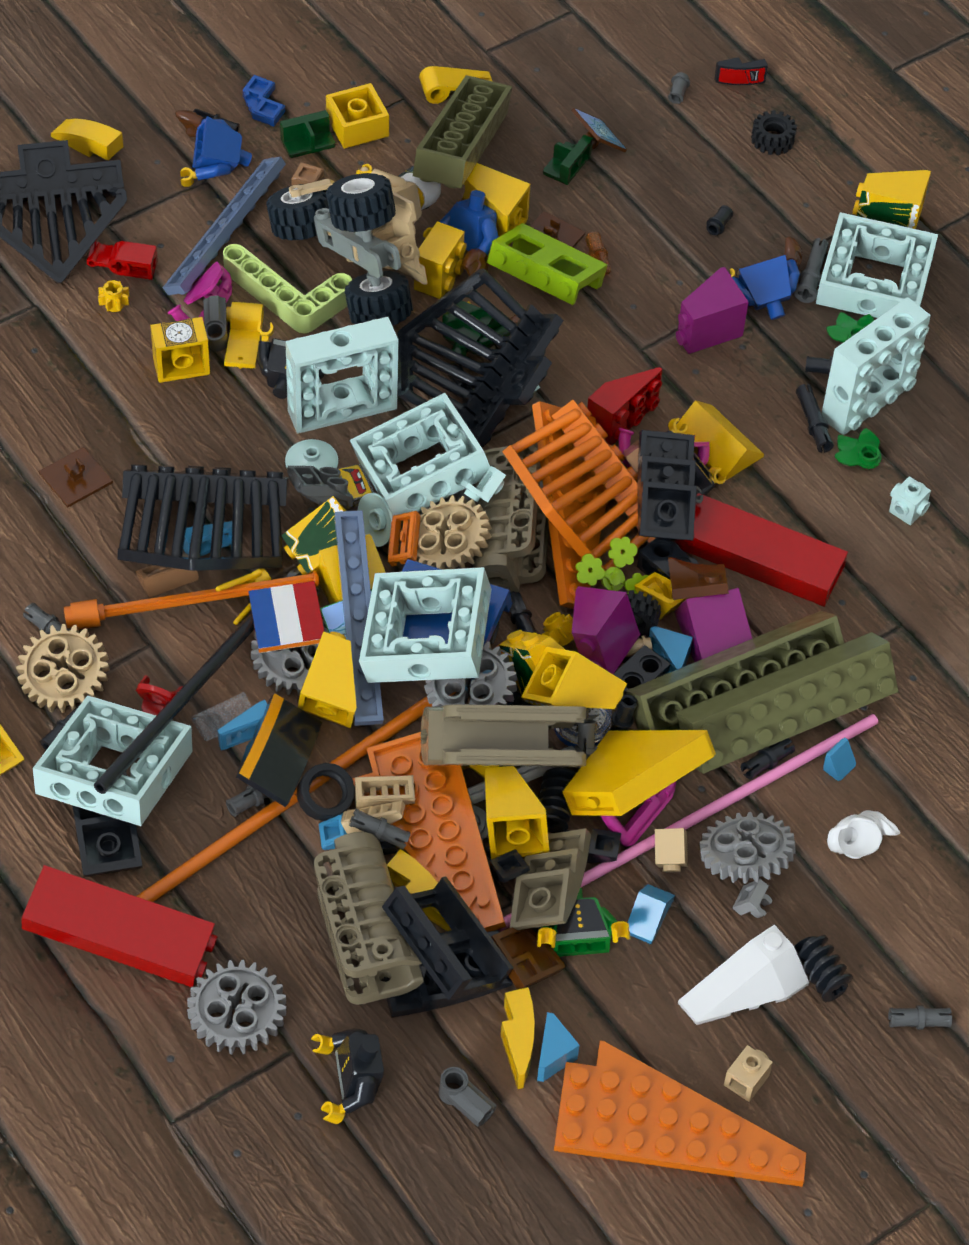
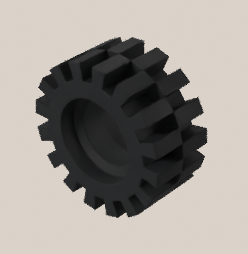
M771 110V114L768 111H765L763 115L759 114L757 119L755 118L752 129L751 141L752 144L755 143L754 147L756 149L761 147L760 152L762 153L767 150L768 155H772L773 152H776V155H781V151L785 154L788 152V149L791 150L795 142L797 125H795L794 119L790 120V115L783 116L784 112L781 111L779 114H776V110ZM768 131H775L780 134H771Z
M629 590L627 595L640 633L639 638L641 639L643 635L649 637L650 628L658 626L661 606L658 605L656 599L651 601V595L648 594L645 597L643 596L644 592L639 591L638 594H635L634 590Z

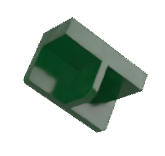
M327 110L280 121V138L290 158L331 149L336 146V142L330 132V116Z
M584 134L576 145L569 142L564 144L557 142L554 145L553 158L543 169V175L568 185L590 158L593 138Z

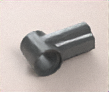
M218 295L209 296L203 299L204 326L208 338V348L218 352L225 349L228 344L226 298L219 297ZM215 333L221 334V336L217 338L210 337L212 334Z
M449 1067L441 1074L438 1091L440 1099L448 1105H454L477 1127L484 1125L495 1112L497 1105L468 1080V1076L463 1069ZM456 1083L460 1088L451 1089L447 1084Z

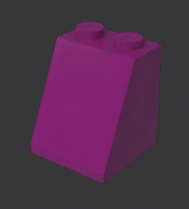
M725 267L719 268L681 302L676 339L680 346L683 345L688 354L743 336L748 300Z
M578 586L575 593L572 635L578 653L611 674H614L640 636L627 592Z
M739 588L728 590L729 594L686 599L674 611L682 634L693 637L690 653L694 663L752 639Z

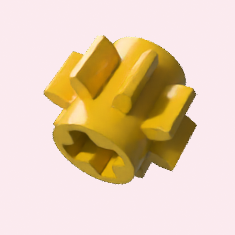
M107 281L103 287L98 288L99 306L105 305L108 312H118L123 309L124 305H129V288L122 287L121 281Z
M560 612L550 615L543 622L545 626L543 630L545 632L542 635L550 636L561 646L567 645L574 639L572 635V616L570 614L565 616Z

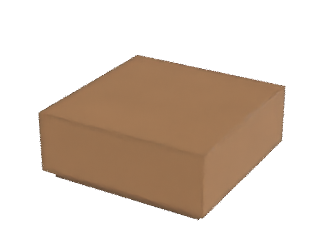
M301 162L291 179L292 185L320 181L324 176V169Z

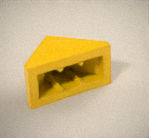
M656 572L635 585L637 593L639 591L644 592L643 596L646 597L649 594L652 596L651 601L654 599L658 601V605L661 606L659 621L676 610L686 600H673L671 580Z

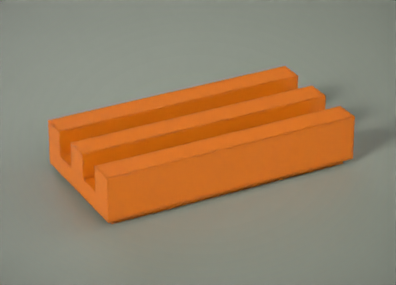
M417 511L394 515L392 518L388 563L392 567L397 566V562L405 564L407 559L417 561L421 515ZM401 521H403V529H402V531L400 532V529H401ZM399 539L401 540L400 554H398Z

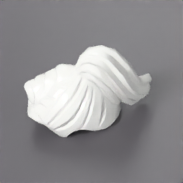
M866 810L859 815L854 814L842 819L829 831L827 844L834 853L845 854L852 859H859L877 851L882 842L883 835L896 836L900 834V830L880 812Z

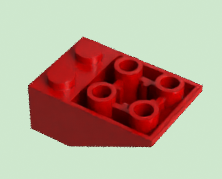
M658 367L605 382L588 397L587 408L592 414L590 416L595 417L596 424L599 423L608 436L605 438V441L609 445H613L616 441L619 442V428L629 430L633 426L639 425L649 411L652 412L657 408L660 402L659 392L662 386V368Z

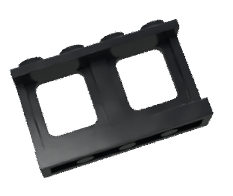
M442 877L434 889L410 894L405 886L396 887L382 906L448 1000L498 988L513 969L507 958L447 877ZM422 908H436L451 928V931L439 933ZM463 952L470 954L485 977L472 980L455 954Z

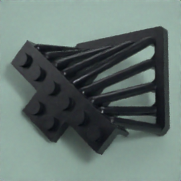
M68 140L18 145L20 170L0 172V238L56 283L61 284L127 202L121 160L71 165ZM103 193H107L109 196L115 198L110 205L104 197ZM89 194L93 196L102 214L95 224L93 223L86 195ZM71 196H76L86 236L79 244ZM59 197L69 248V257L64 263L62 262L55 198ZM39 199L45 200L52 264L45 260L43 255ZM23 201H28L32 249L22 242ZM13 202L12 233L2 226V218L7 203Z
M479 269L398 331V396L404 401L419 406L427 402V400L414 393L413 387L431 398L443 394L440 390L413 375L414 372L467 402L460 403L448 396L480 446L484 447L491 440L492 433L497 425L505 418V412L509 406L526 405L533 398L535 389L546 377L547 370L552 364L544 356L546 353L545 349L550 341L557 336L559 327L564 320L557 314H541L532 304H529L525 310L485 269ZM486 284L519 318V321L514 323L476 289ZM466 297L470 298L508 330L510 335L508 337L502 336L457 304ZM449 312L500 346L501 349H490L444 324L438 318L444 313ZM426 327H431L435 331L490 360L492 363H479L418 333ZM416 345L426 350H429L441 357H444L458 365H461L475 373H478L483 377L472 376L420 350ZM413 357L475 389L467 390L419 364L416 360H413Z
M132 464L131 469L123 471L122 498L128 499L117 560L190 571L282 568L283 550L280 506H286L287 489L289 488V477H283V472L267 471V476H257L255 470H240V474L237 475V473H231V468L215 467L212 472L204 471V466H188L182 472L174 471V466H158V471L147 470V465ZM138 499H145L137 550L130 549ZM156 500H162L154 552H148ZM173 501H179L171 555L165 554L172 504ZM193 501L196 502L189 557H182L190 502ZM213 502L215 505L210 557L200 558L207 504ZM233 503L231 557H221L225 505ZM244 504L251 505L252 556L242 557ZM262 505H269L272 556H263Z

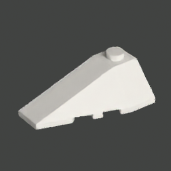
M773 925L745 944L679 999L678 1004L693 1022L699 1025L731 1016V1013L747 1008L749 1010L757 1009L760 1005L772 1001L776 1003L786 1001L808 986L809 980L794 946Z

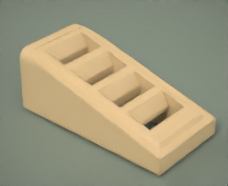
M413 775L355 777L356 808L403 800L405 805L415 803ZM399 786H405V795H400ZM388 788H393V795H388ZM381 790V795L376 796V791ZM369 792L370 796H364V793Z
M401 800L357 809L378 819L383 817L387 819V823L391 824L403 818L405 804ZM355 809L343 812L341 824L347 834L364 832L349 826L351 817L355 815L353 814Z

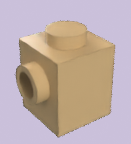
M684 828L655 829V864L658 868H663V872H681V867H688L687 831Z
M747 1045L727 1070L724 1086L750 1102L770 1076L773 1062L769 1060L764 1052L757 1049L754 1050Z

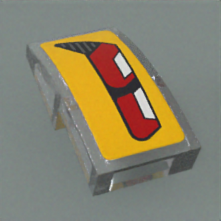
M360 463L338 468L341 471L340 478L348 481L347 491L353 496L352 507L358 506L365 494L374 493L368 476Z

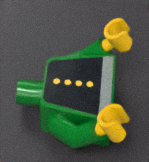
M580 888L575 905L566 923L539 928L537 947H541V944L544 943L550 944L559 957L609 953L611 936L613 943L618 942L619 937H625L627 940L630 939L629 924L624 921H617L605 907L600 906L597 898H583L582 888Z

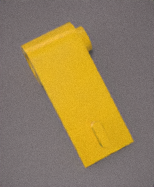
M439 66L426 67L419 74L425 97L429 103L433 104L446 100L450 91H456L466 75L492 81L488 71Z
M232 302L231 307L227 306L226 308L227 322H230V333L224 366L238 367L239 369L256 368L258 343L261 339L258 324L262 321L263 327L264 304Z

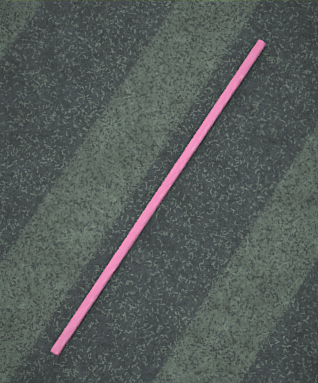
M874 714L869 715L664 829L684 828L687 830L830 751L842 738L849 740L877 725V717ZM655 834L619 853L617 861L604 862L584 872L580 888L654 848ZM511 913L504 917L506 927L498 929L499 932L510 927Z

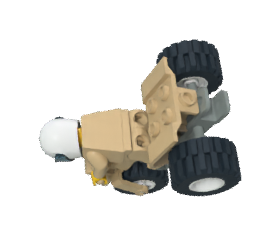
M364 164L360 170L356 171L355 175L347 176L336 182L331 179H324L308 184L289 186L273 193L266 202L271 230L274 236L287 240H303L317 236L318 242L323 247L330 248L347 258L348 262H354L368 271V273L350 281L345 287L350 321L354 324L389 317L392 326L399 324V322L406 320L412 314L411 311H413L409 283L404 274L424 285L427 284L425 266L419 263L420 252L416 246L414 223L421 217V210L428 209L437 201L441 194V183L434 181L424 182L420 178L412 176L414 166L395 176L379 169L372 171L370 164ZM382 268L399 270L404 274L396 271H382Z

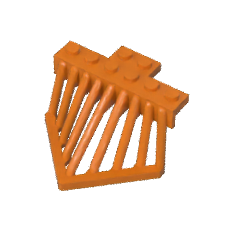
M571 400L552 415L554 421L518 442L509 445L502 452L542 512L582 558L585 554H591L594 558H600L610 549V542L613 538L621 539L635 526L638 529V474L632 466L627 468L622 462L626 458L615 444L611 447L605 441L608 435L599 423L595 426L588 418L592 414L584 403L577 404L576 401ZM560 429L565 433L524 459H521L518 453ZM572 443L575 446L572 450L531 474L528 468L568 444ZM582 456L586 460L543 488L539 486L538 482ZM593 470L595 472V476L551 503L548 499L550 495L589 471ZM604 484L607 488L566 519L559 514L561 509L599 485ZM614 498L618 502L617 505L579 535L572 529L573 526ZM625 512L629 518L590 551L585 543ZM637 534L630 543L635 544L638 549L646 540L650 543L656 538L639 536ZM610 559L604 566L601 565L604 571L610 567H616L613 559Z

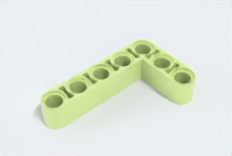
M230 244L223 250L224 268L230 273L232 280L299 333L312 332L347 307L345 287L352 281L351 276L348 274L337 273L306 295H303L243 246Z

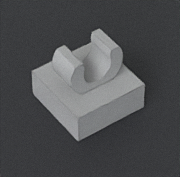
M759 879L758 883L753 881L744 885L732 909L740 915L751 912L756 918L765 916L766 912L760 907V903L763 906L772 903L771 897L765 894L769 885Z

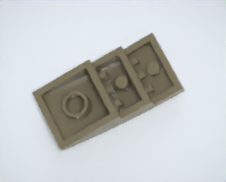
M586 828L548 834L550 852L525 856V862L529 865L530 871L516 877L510 928L513 927L516 930L567 922L575 905L587 863L591 833Z

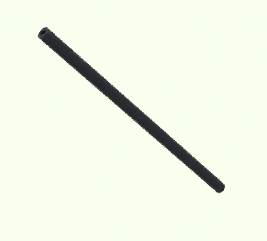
M252 612L94 783V788L97 792L105 794L255 630Z

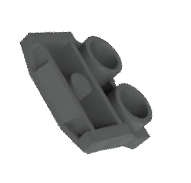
M314 466L287 467L289 479L295 489L310 501L322 505L334 496L347 511L352 507L353 496L347 491L348 481L340 478V470L333 467H322L319 470Z

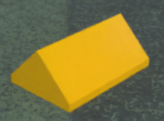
M695 400L676 424L677 430H680L683 424H687L688 429L682 434L695 435L694 442H710V456L706 465L709 468H722L717 473L718 477L726 476V480L764 457V453L713 405ZM694 447V452L697 456L698 447Z

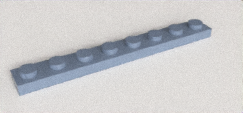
M281 156L264 159L162 287L167 295H183L191 290L193 282L205 272V267L218 255L222 245L230 240V235L243 223L247 213L255 208V203L268 191L272 181L280 176V171L286 165Z
M363 511L335 512L334 521L346 640L351 641L357 706L354 726L383 724L380 682L367 683L359 663L371 598Z

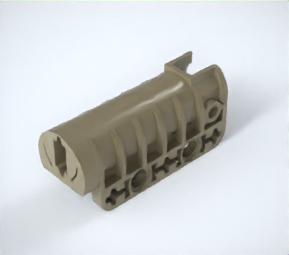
M532 445L518 453L521 459H524L527 454H532L538 449ZM506 446L484 451L489 465L498 469L506 476L503 479L504 485L498 494H493L489 502L481 498L478 501V504L482 506L489 518V523L492 527L489 532L492 537L486 540L488 548H480L483 556L473 557L475 563L472 564V568L484 567L490 584L508 589L510 592H519L520 584L537 582L545 575L549 524L548 518L538 507V504L502 452L508 447ZM540 462L528 468L531 474L541 468ZM543 481L538 482L540 487L543 488ZM535 543H540L538 549L532 551ZM532 560L534 561L536 568L533 570L532 573H529L528 571L532 569Z
M461 704L425 707L421 721L422 760L424 765L586 766V754L584 752L554 750L553 747H548V730L553 728H572L574 723H584L586 707Z
M353 832L342 835L334 840V850L322 852L315 857L314 870L318 883V900L345 996L349 1002L359 1005L408 993L423 983L419 967L422 963L382 908L394 891V886L380 841L375 835L367 832ZM329 862L332 865L333 875L327 876L323 863ZM332 889L335 895H329L327 890ZM337 911L345 913V917L340 920ZM346 935L349 944L342 943L341 937ZM351 959L357 960L360 963L359 966L354 967L351 964ZM384 977L390 978L387 982L381 981ZM357 978L359 979L361 989H363L361 994H357L354 990L353 980Z

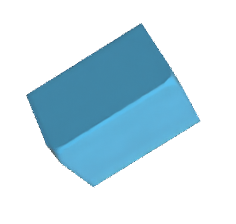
M842 738L826 753L823 770L837 781H841L856 766V760L848 739Z
M343 813L319 823L323 850L335 849L334 840L347 834L341 824Z

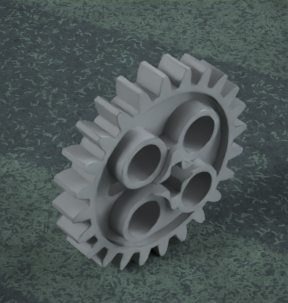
M322 619L324 632L329 633L324 619ZM255 633L256 640L251 642V649H253L251 651V659L254 660L253 669L259 670L258 678L267 677V687L275 683L276 692L285 687L287 695H290L292 689H296L300 696L309 671L304 664L310 669L314 658L310 655L316 653L319 644L295 647L292 652V648L281 651L259 653ZM290 667H295L299 670L296 672H290L287 669Z
M487 642L483 646L479 678H475L472 681L471 678L426 680L427 684L424 685L426 694H428V703L432 704V707L455 704L507 705L506 701H514L512 692L517 691L515 682L517 681V675L514 672V664L509 662L507 653L501 655L499 646L491 650L490 642ZM489 669L492 670V671H491L490 673H488V674H483V673H482V672L485 671V670H489ZM467 686H470V687H471V688H470V696H471V698H470V703H469V704H466L467 699H468V696H469V692H468ZM454 692H459V693H460V694L457 695V696H453V697L449 696L451 693H454ZM480 695H488L484 699H478Z
M748 812L746 817H742L740 813H737L736 819L725 816L726 822L723 823L716 820V827L708 826V833L702 834L700 852L701 861L704 862L705 868H711L712 875L720 873V879L722 880L731 876L732 883L737 881L738 878H742L744 884L748 882L749 878H753L758 883L761 876L769 880L771 879L770 873L780 875V868L788 869V862L794 860L793 854L796 853L794 833L790 832V827H784L783 820L775 822L774 816L764 819L763 813H760L757 817H753L752 812Z
M229 960L228 968L225 969L218 963L216 964V973L206 969L207 979L198 977V987H191L192 997L187 998L189 1007L187 1009L188 1019H192L190 1020L191 1029H197V1038L206 1037L207 1047L216 1042L217 1052H220L224 1046H228L230 1054H233L235 1047H240L242 1054H245L246 1046L251 1045L257 1051L258 1041L268 1045V1034L276 1037L278 1035L276 1026L283 1027L284 1021L282 1016H286V1006H284L286 1004V995L282 994L283 985L277 984L276 975L267 977L268 969L266 967L258 972L256 962L249 968H246L244 960H241L239 967H234L233 962ZM245 985H248V986L246 987L245 991H243V994H242V997H241V991H242L243 987H244ZM226 987L234 988V990L229 992L223 991ZM256 996L263 998L260 1001L251 1000V998ZM232 1009H235L232 1025L229 1029H226L232 1020ZM216 1012L223 1014L220 1017L211 1016V1014ZM242 1022L252 1023L250 1026L242 1027L239 1025Z

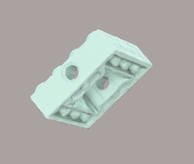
M840 212L820 280L816 304L862 315L870 314L875 318H879L907 297L918 306H921L938 234ZM855 256L904 267L899 288L895 282L888 279L879 280L864 276L865 274L861 273L850 275Z
M908 297L834 350L821 414L823 419L843 436L851 430L858 429L864 420L868 417H874L886 404H892L901 393L911 390L916 384L917 380L915 378L921 364L920 358L925 348L924 341L929 331L928 325L931 315Z
M389 317L373 319L368 322L348 325L343 328L323 331L318 334L286 341L288 413L297 434L397 409L398 338ZM363 366L362 376L347 378L329 384H322L319 378V369L325 374L336 373L337 370Z
M446 393L350 440L360 465L377 493L386 501L392 516L412 511L419 512L421 507H429L430 501L437 503L441 497L445 499L465 489L460 485L463 480L471 485L480 482L490 468L484 450ZM439 442L442 444L446 451L445 453H439L435 455V458L417 467L415 465L411 467V470L400 474L396 463L404 461Z
M485 568L375 573L359 659L367 683L479 678L492 590ZM452 613V620L448 621L450 631L448 644L445 643L442 637L436 635L418 639L403 637L406 615Z
M87 695L33 767L35 794L141 826L193 752L191 726L172 720L139 756L138 762L132 764L130 768L131 777L122 775L105 794H100L95 790L94 783L106 770L89 765V763L102 746L123 752L156 715Z

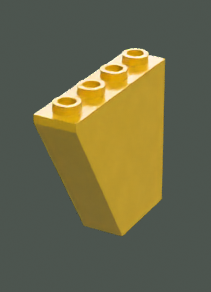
M707 730L608 731L597 745L596 751L586 760V766L579 769L563 790V794L572 815L622 816L713 758L716 752Z

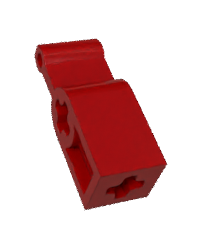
M96 241L91 246L86 261L88 266L108 267L111 272L117 275L152 280L158 262L157 246L127 241L116 242L113 246Z

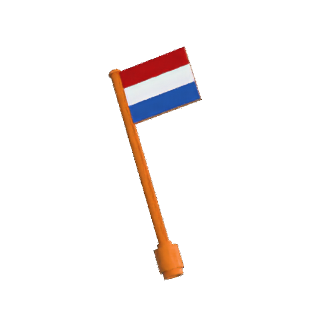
M315 571L312 574L236 585L219 592L215 589L105 606L98 604L97 599L73 602L70 603V606L64 607L67 628L69 629L73 625H77L78 630L100 627L101 621L106 620V617L249 595L259 653L319 644L324 631L316 591L320 579Z

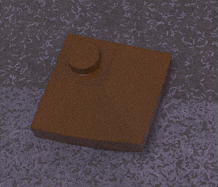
M668 557L673 600L729 594L724 564H695Z
M512 927L491 936L513 967L508 976L517 990L541 982L561 972L566 967L549 944L544 943L541 944V947H537L538 934L530 928L516 930Z

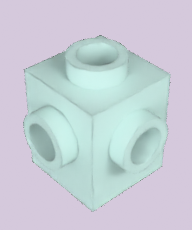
M909 476L902 484L897 483L892 489L889 512L911 526L920 516L927 512L930 506L928 500L931 490L923 483Z

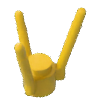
M259 568L250 574L217 586L215 590L219 592L236 585L271 580L264 568ZM250 603L233 621L234 625H238L251 611Z

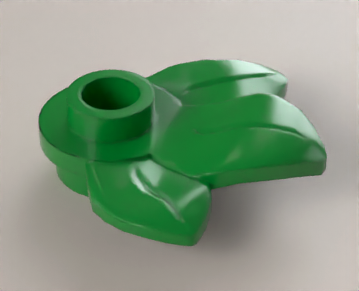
M840 312L836 325L827 326L826 330L832 339L844 343L872 323L874 319L868 314L856 321L847 314Z
M867 428L863 429L858 439L838 435L837 447L839 452L834 457L840 463L847 466L859 465L866 469L876 468L880 465L882 459L878 449L880 441Z

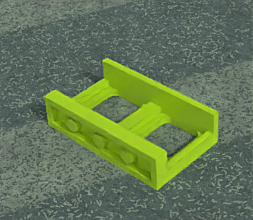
M523 223L492 241L487 260L488 264L571 305L575 304L579 290L586 285L595 289L602 286L608 265Z

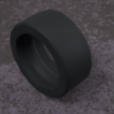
M322 763L313 766L304 774L297 787V799L300 807L308 816L321 821H326L345 812L350 807L355 793L352 777L345 769L332 763ZM329 776L336 780L342 790V798L339 804L332 808H323L313 801L309 789L315 778Z

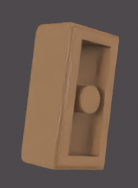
M639 440L623 451L626 460L637 474Z
M186 553L182 554V557H189ZM150 565L136 571V575L148 597L162 594L199 579L197 571Z

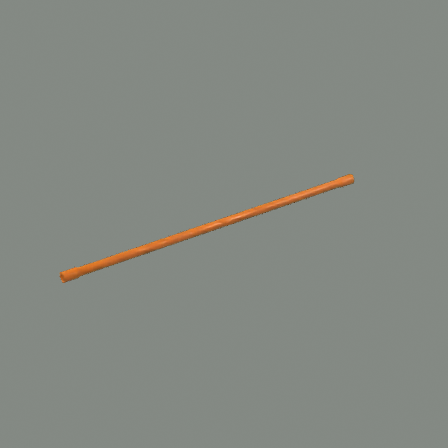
M427 696L330 763L336 764L343 769L354 764L368 754L367 748L384 743L420 718L425 707H432V704L428 703ZM329 776L315 778L310 785L309 793H312L332 778ZM297 787L286 807L273 801L136 897L151 902L159 899L298 802Z

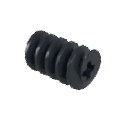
M551 768L543 774V782L541 783L538 800L546 809L547 828L550 833L563 832V829L567 830V823L571 818L570 809L563 790L575 776L576 772L567 768Z
M826 935L807 937L794 945V948L805 973L810 975L811 983L816 985V991L822 994V1000L831 1002L846 991L853 976L850 973L842 975L847 969L845 964L836 966L841 957L838 954L831 955L834 951L833 945L824 946L828 941Z

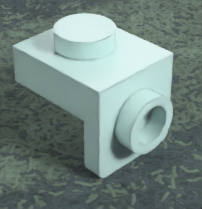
M490 466L476 488L464 480L460 485L466 488L464 494L474 501L478 502L481 498L489 502L493 494H498L504 485L503 479L506 475Z

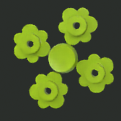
M622 537L621 539L613 538L610 542L611 550H609L608 556L613 559L616 567H610L604 571L601 567V559L594 558L591 554L583 555L581 562H578L575 566L576 570L579 571L577 573V580L580 583H588V585L593 586L597 583V580H601L605 589L619 591L624 586L628 591L627 594H629V590H634L635 594H638L635 590V585L648 577V575L642 576L640 573H634L632 578L625 581L624 573L619 568L624 567L626 564L631 565L634 562L633 556L638 551L637 546L630 543L628 537Z

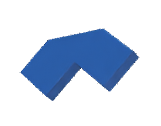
M253 75L243 88L244 100L253 119L274 127L285 113V105L268 99L275 90V82Z

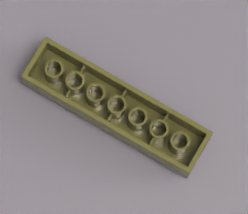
M466 75L417 147L412 176L418 177L424 182L434 181L442 183L448 188H462L508 114L512 86Z
M824 611L816 612L626 690L627 695L634 696L638 701L633 714L637 730H680L676 712L844 644L837 615Z
M870 632L676 712L680 730H707L716 752L713 758L696 769L702 774L897 693L898 687L890 643Z

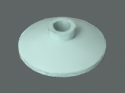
M308 439L294 444L288 450L285 457L286 468L288 466H314L318 470L322 467L337 469L338 455L335 449L328 443L321 440Z
M377 493L365 494L358 504L357 511H363L365 535L371 534L375 546L381 547L390 542L392 512L382 496Z

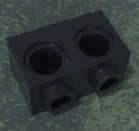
M656 538L639 550L637 567L648 576L656 572L670 579L668 557L695 564L699 563L695 558L688 556L681 550L675 541L666 538Z
M644 645L613 675L627 683L623 691V695H627L626 690H629V688H634L668 674L670 663Z

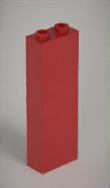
M703 495V501L695 505L693 541L675 539L680 549L715 564H724L725 568L825 607L845 568L848 551Z
M46 865L42 868L22 915L23 930L189 987L194 986L196 978H203L208 963L203 961L206 952H213L218 938L217 935L213 934L215 923Z

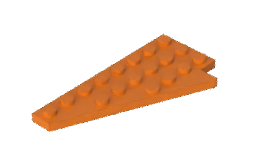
M541 401L533 404L535 430L537 431L554 421L552 415L560 410L561 407ZM589 416V417H588L589 420H590V421L592 422V424L595 426V425H596V419H595V417ZM560 429L537 442L538 450L564 435L563 430ZM570 443L541 460V468L572 450L575 446ZM581 456L542 480L543 487L586 460ZM593 470L589 471L550 495L548 499L551 503L595 476V472ZM604 484L599 485L561 509L559 514L566 519L607 488ZM608 502L573 526L572 529L575 533L579 535L603 516ZM548 519L560 606L574 609L577 587L590 588L591 586L588 583H580L577 580V573L579 571L576 570L575 566L578 562H581L582 558ZM601 531L585 543L590 551L599 544Z
M421 732L367 748L373 772L359 777L413 775L415 803L405 805L403 818L391 823V825L410 832L409 840L405 842L406 846L403 850L429 871L437 882L442 877H447L487 932L506 927L462 766L424 765L421 755ZM399 786L400 795H405V786ZM388 788V795H393V788ZM381 790L376 791V796L381 795ZM369 792L364 793V796H370Z
M600 1041L596 1066L566 1062L554 1151L803 1187L806 1152L607 1042Z

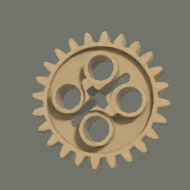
M452 495L449 502H446L441 497L440 504L436 505L433 501H430L431 508L421 507L423 514L420 519L416 562L442 570L455 569L458 566L460 569L465 568L464 563H475L473 560L474 556H483L480 548H488L486 540L492 537L489 532L492 527L486 512L480 504L476 505L473 499L467 502L464 496L457 502L454 495Z
M62 624L60 631H56L52 625L50 627V634L40 630L41 638L39 640L35 637L30 638L33 643L32 647L23 646L27 655L18 656L20 663L23 665L16 666L18 673L21 674L17 679L20 685H23L21 687L23 693L29 694L28 698L31 703L37 700L40 709L47 704L50 712H53L56 706H59L61 713H64L66 706L69 705L74 710L76 703H82L87 695L95 697L94 690H104L100 682L108 681V677L104 672L110 670L106 662L109 658L107 653L103 652L105 650L103 643H97L98 639L95 634L89 637V632L86 628L79 633L77 625H73L70 631L67 630L65 624ZM65 648L62 653L53 654L55 649ZM43 657H46V658L50 659L51 662L48 661V660L42 659V658H43ZM89 660L86 665L77 666L79 661ZM46 670L50 671L47 676L38 677L40 672ZM76 675L79 676V677H85V678H84L83 680H81V679L77 678ZM74 683L71 688L62 689L64 684Z

